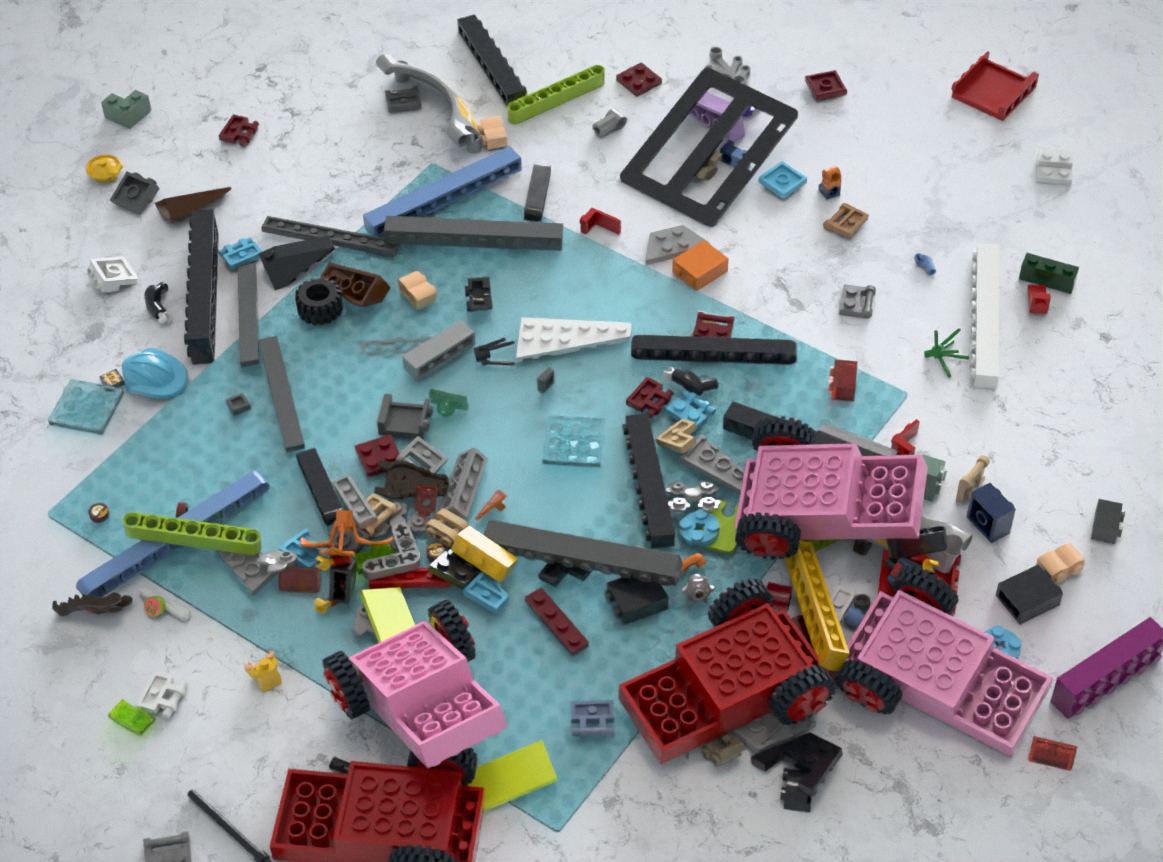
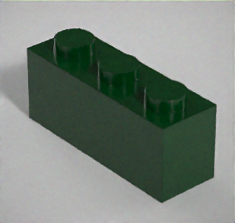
M1026 253L1021 265L1019 280L1037 285H1045L1048 288L1072 294L1079 267Z

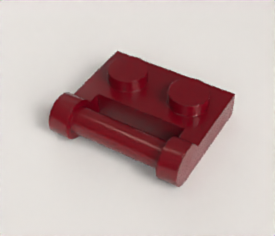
M699 310L693 336L731 338L735 315L723 316L704 313V311ZM703 320L713 321V322H720V323H727V325L706 323V322H703Z

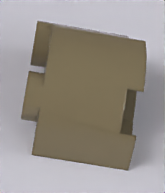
M714 151L695 177L702 181L705 179L710 180L718 171L716 166L718 160H722V154Z
M726 733L703 744L701 753L705 760L710 759L717 767L741 756L740 751L744 750L741 740L736 737L732 739L730 734Z

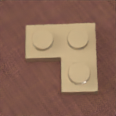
M682 418L656 438L657 445L682 454L689 451L696 444L695 438L690 436L697 429L695 422Z

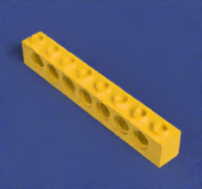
M800 540L798 552L789 558L784 556L814 651L818 655V664L828 670L838 672L850 653L812 542Z

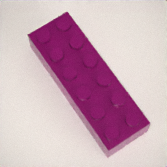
M1149 617L1059 676L1056 680L1050 702L1067 719L1074 715H1080L1090 704L1095 705L1105 694L1110 695L1121 683L1123 685L1126 684L1136 673L1141 674L1151 663L1156 664L1160 661L1163 651V628Z

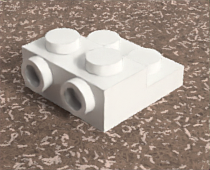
M1050 148L1038 149L1036 182L1071 185L1073 152H1068L1066 149H1061L1060 151H1054Z
M124 257L90 259L87 275L89 278L92 277L94 279L95 288H99L102 293L119 291L120 285L137 284L138 277Z

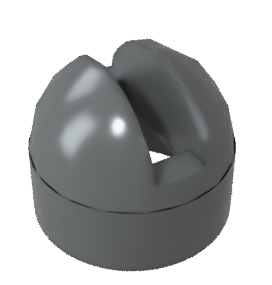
M865 594L856 595L854 597V607L856 609L859 608L862 612L867 611L870 607V597Z

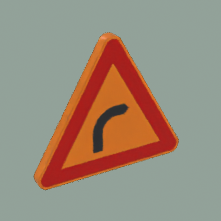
M498 489L475 519L478 521L494 507L501 512L506 507L502 501L507 495Z

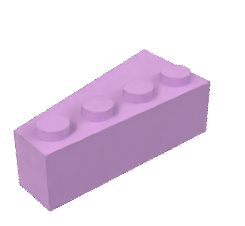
M706 92L689 115L698 121L701 119L704 126L711 128L731 102ZM743 117L739 119L728 133L726 141L731 140L735 142L745 136Z

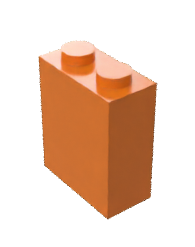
M703 240L673 259L672 272L676 277L683 280L687 286L698 291L728 272L729 258Z

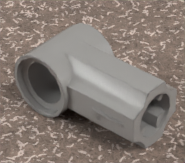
M610 109L603 119L592 124V129L600 137L615 128L617 130L624 128L627 118L616 109Z

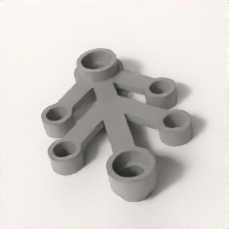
M712 47L709 57L712 61H717L722 68L713 67L712 65H706L704 68L714 69L747 85L745 77L750 74L751 68L748 65L741 66L743 58L741 56H734L730 67L722 58L723 50L720 47ZM738 66H741L740 74L736 75Z

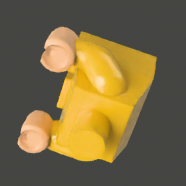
M269 651L270 654L266 653V658L261 659L259 664L254 666V670L251 662H248V665H244L245 672L251 678H254L263 693L282 684L281 676L276 669L278 667V660L275 658L273 651Z

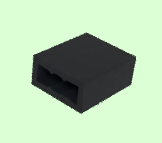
M1038 564L998 583L995 596L1015 620L1022 624L1059 606L1063 592L1052 581L1047 571L1043 570Z
M621 577L607 582V591L604 593L608 603L612 604L616 619H620L623 625L668 610L669 597L663 586L658 582H643L632 577L629 579Z

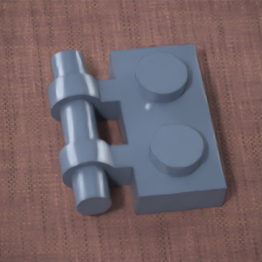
M613 700L571 701V724H580V727L571 728L572 736L587 738V736L600 735V737L615 735L614 726L606 727V723H614ZM586 723H599V727H586Z

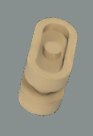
M443 508L435 514L436 520L430 519L425 525L426 534L430 538H435L442 542L447 548H452L457 535L469 527L465 520Z

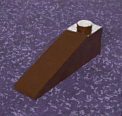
M231 187L169 197L156 202L155 206L165 221L171 220V223L182 221L181 218L191 214L194 210H198L231 191Z
M330 262L320 276L322 279L333 280L338 284L342 297L349 303L361 307L383 302L391 288L380 275Z

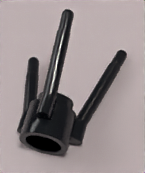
M501 338L474 348L476 363L481 362L482 365L514 366V362L487 359L491 358L490 351L512 345L515 342L501 343L506 340V338Z

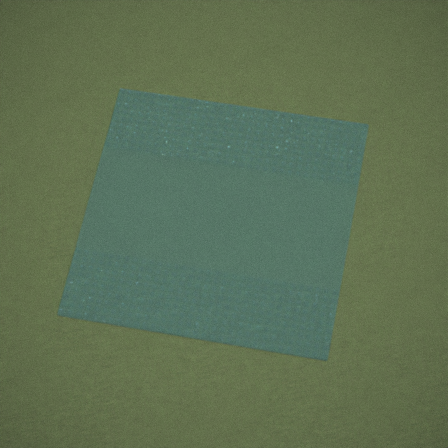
M432 163L389 202L453 172ZM486 188L424 216L426 218L538 222L524 220L525 207ZM542 216V221H541V222H544V223H556V222H554V221H552V220H550V219H548V218ZM364 225L356 231L357 233L371 235L364 228ZM564 226L562 251L401 244L396 256L391 257L339 247L258 320L259 339L273 336L278 338L305 444L304 449L286 452L260 344V364L241 367L238 339L192 380L179 395L170 400L49 510L48 516L114 558L141 541L140 539L126 536L122 520L127 513L137 512L176 518V509L179 502L187 503L189 511L248 473L257 471L270 485L267 493L219 524L257 530L261 535L262 550L260 552L265 555L269 551L279 550L282 545L305 528L308 529L309 536L315 543L329 541L328 529L332 525H325L299 467L296 453L315 448L331 482L349 474L364 498L367 499L374 493L375 487H385L387 472L367 478L355 453L354 446L386 436L378 435L377 420L384 394H392V401L399 403L424 405L425 398H429L430 406H433V415L428 419L430 421L429 431L425 432L423 440L448 458L447 463L437 474H445L450 479L458 455L474 447L488 458L469 514L464 519L471 528L484 535L488 521L494 520L624 545H639L640 547L651 549L649 541L645 540L644 530L646 525L643 526L641 521L643 510H639L638 498L640 496L635 493V483L637 482L632 479L631 468H633V465L629 464L628 459L630 450H626L625 445L627 435L623 436L622 432L625 416L645 414L649 411L645 409L641 413L626 405V399L646 377L663 384V392L670 389L674 393L671 401L661 408V412L652 419L649 418L665 491L669 484L674 482H681L689 488H696L697 485L705 481L714 483L719 488V491L712 495H702V498L712 497L715 500L727 502L726 508L722 511V514L726 517H731L735 514V507L739 505L740 495L681 463L680 457L683 455L682 453L657 445L656 438L678 422L666 413V407L678 397L683 401L686 400L682 396L685 391L683 386L673 382V380H663V371L673 367L674 370L679 368L692 371L701 381L714 377L717 379L718 389L705 391L701 396H698L702 401L709 402L716 409L714 415L706 413L707 422L696 432H692L690 436H693L696 441L701 434L705 435L708 442L714 443L723 455H728L736 466H740L744 470L747 459H757V451L753 449L754 446H752L751 439L723 429V416L732 401L779 418L785 416V420H789L790 417L796 421L799 419L802 421V424L807 423L815 431H818L821 425L830 424L873 441L905 401L908 394L879 378ZM329 262L380 275L391 287L383 302L367 307L353 305L342 297L343 311H341L340 316H337L338 319L332 320V323L307 324L305 320L302 321L300 316H298L295 292L300 284L303 285V282L306 280L310 281L312 278H321L320 276ZM415 271L425 275L427 282L437 290L436 302L419 310H416L398 288V279ZM489 277L493 310L467 312L466 301H469V297H465L464 287L468 286L467 278ZM700 310L709 314L735 315L731 338L795 341L797 344V361L791 365L638 360L631 356V340L635 335L690 336L694 331L698 311ZM522 317L631 323V338L629 342L613 345L605 343L597 345V348L590 349L589 347H584L576 352L555 356L549 354L541 355L539 359L525 358L523 362L516 363ZM461 320L475 332L476 345L419 381L404 370L403 355L431 339L437 333L447 329L450 325ZM716 322L720 325H727V323ZM420 338L418 340L405 341V339ZM501 338H506L501 343L515 342L512 345L490 351L491 358L487 359L514 362V366L482 365L481 362L476 363L474 348ZM394 340V342L379 343L378 341ZM371 341L369 344L362 346V342ZM550 367L554 370L555 383L542 394L537 391V378ZM244 393L251 405V410L233 416L226 404V399ZM654 398L653 402L656 403L659 399ZM695 404L692 405L695 409H699ZM392 436L399 453L415 439ZM410 455L407 457L417 466L427 469ZM498 489L507 495L502 501L506 507L501 512L494 507L478 521L475 519ZM666 492L668 502L673 501L675 498L686 499L684 495L674 496ZM338 496V499L342 505L343 510H347L344 503ZM380 496L390 502L394 500L405 502L407 504V514L402 515L406 522L411 520V516H418L419 514H425L429 520H436L435 514L438 512L443 496H420L405 499H389ZM699 500L689 501L690 508L686 509L685 512L672 511L670 509L675 531V546L654 548L652 550L679 554L682 560L700 553L705 558L706 563L700 568L696 564L688 567L680 574L677 586H663L669 597L668 610L623 625L620 619H616L613 606L607 602L604 594L607 591V582L621 578L620 575H605L600 571L593 570L587 579L582 581L566 574L557 587H554L539 580L538 574L547 563L537 559L531 561L521 556H516L518 561L512 574L500 583V587L505 590L509 599L508 603L497 614L463 595L462 589L452 584L451 587L401 589L415 625L426 621L432 626L429 622L428 609L445 599L450 600L454 604L455 609L457 608L459 611V615L466 618L469 624L467 630L475 641L474 647L476 650V658L468 662L474 681L500 704L508 726L501 730L499 734L490 736L479 744L468 748L472 747L474 753L477 754V767L543 740L558 781L511 800L508 803L555 832H560L639 733V730L618 699L619 685L674 660L677 644L714 628L708 619V611L710 610V605L714 604L715 598L719 599L720 593L727 591L728 587L734 588V584L737 582L740 585L741 581L745 579L746 581L749 578L762 580L778 560V557L774 560L770 556L764 559L763 557L754 556L753 553L748 554L746 553L747 550L743 551L740 549L741 546H736L734 552L725 554L700 547L699 545L694 544L693 547L686 544L680 535V521L688 514L702 509L698 508ZM96 503L106 504L110 513L108 519L100 523L93 522L88 513L92 505ZM393 517L387 518L384 523L389 525ZM389 528L384 536L372 538L370 541L387 540L392 537V530ZM411 529L420 554L421 565L419 568H429L432 562L427 558V547L432 543L442 542L435 538H430L426 531L413 532ZM389 544L382 546L365 545L359 553L352 555L351 557L357 559L356 583L350 603H339L333 607L329 606L325 613H320L314 609L317 606L314 604V601L317 598L327 601L329 597L330 568L324 571L316 567L308 573L295 565L292 568L280 571L253 596L215 550L182 546L139 574L266 653L270 654L269 651H273L276 659L330 692L332 690L330 684L326 683L323 676L325 669L322 660L340 650L349 658L379 643L375 634L367 631L363 635L358 636L353 629V623L356 619L355 611L358 606L364 604L360 594L362 590H369V579L363 576L362 565L366 560L398 552L397 550H391ZM327 547V548H317V549H318L319 551H320V550H328L329 547ZM322 554L323 557L330 558V555ZM388 563L386 566H388V567H394V566H396L397 564H395V563ZM700 574L703 577L705 576L708 578V584L714 586L715 591L709 594L707 603L695 601L691 604L687 594H682V589L687 586L691 575ZM542 587L589 641V647L572 657L527 605L525 596ZM613 700L614 723H606V727L614 726L615 735H606V737L595 735L587 736V738L572 736L571 728L580 727V724H571V701ZM372 708L369 712L365 713L392 730ZM586 723V727H599V723Z

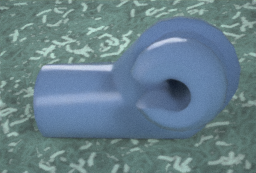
M922 253L915 254L914 260L917 265L926 268L929 275L936 273L931 257Z

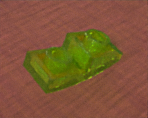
M391 543L382 546H371L370 551L355 554L351 557L357 559L356 571L360 575L363 574L362 565L366 560L396 554Z
M124 699L108 713V717L141 737L156 721V719L140 707L136 709Z

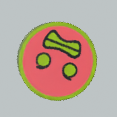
M160 596L147 598L144 603L145 612L150 617L162 615L165 611L164 600Z

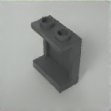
M384 394L377 420L378 435L391 434V436L407 438L419 436L421 439H424L425 432L429 431L430 421L428 419L433 415V406H430L429 398H425L424 405L393 402L392 394Z

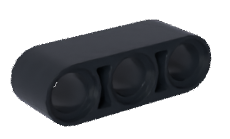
M944 526L922 528L919 532V539H887L889 557L899 559L947 550L946 528Z

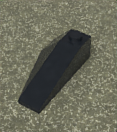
M324 236L274 246L258 254L276 291L293 283L296 280V276L301 272H307L310 265L314 262H320L334 251L335 247L330 237Z

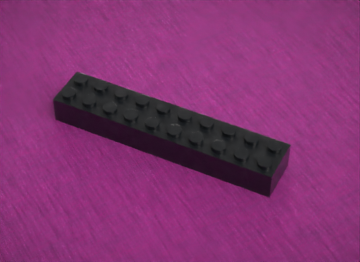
M214 209L194 210L192 218H189V225L192 230H189V240L191 243H188V250L191 255H188V266L190 268H187L189 281H186V287L189 294H186V304L188 307H185V315L188 320H185V331H187V334H184V343L188 345L187 356L191 357L192 365L215 363L219 232Z

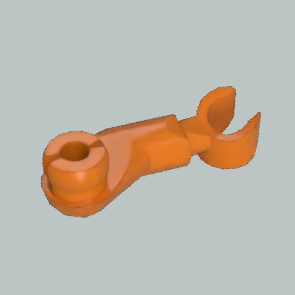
M696 553L682 560L683 567L680 574L693 564H696L698 568L702 567L706 563L703 555Z

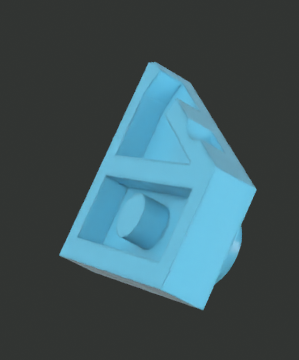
M305 528L282 545L279 551L295 553L297 555L296 565L310 573L316 568V565L321 563L316 560V557L322 556V554L319 553L317 548H307L300 545L302 537L310 542H315L311 540L309 531Z
M483 571L463 589L464 596L495 614L508 603L509 599L505 590L500 587L501 584Z

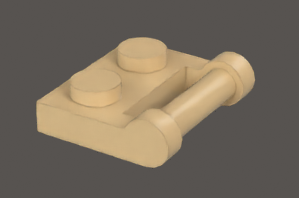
M981 455L972 470L961 478L956 501L963 503L967 498L970 499L971 492L975 491L977 485H982L985 480L984 470L990 463L988 457Z
M374 493L366 501L376 516L382 510L384 511L377 517L378 522L362 529L370 536L387 518L399 511L395 504Z

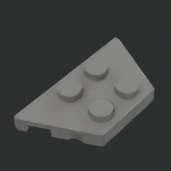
M684 225L651 232L645 264L649 265L676 258L705 239Z

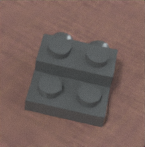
M126 171L110 201L113 204L141 214L146 203H152L160 188L152 178L145 179L136 172L130 173Z

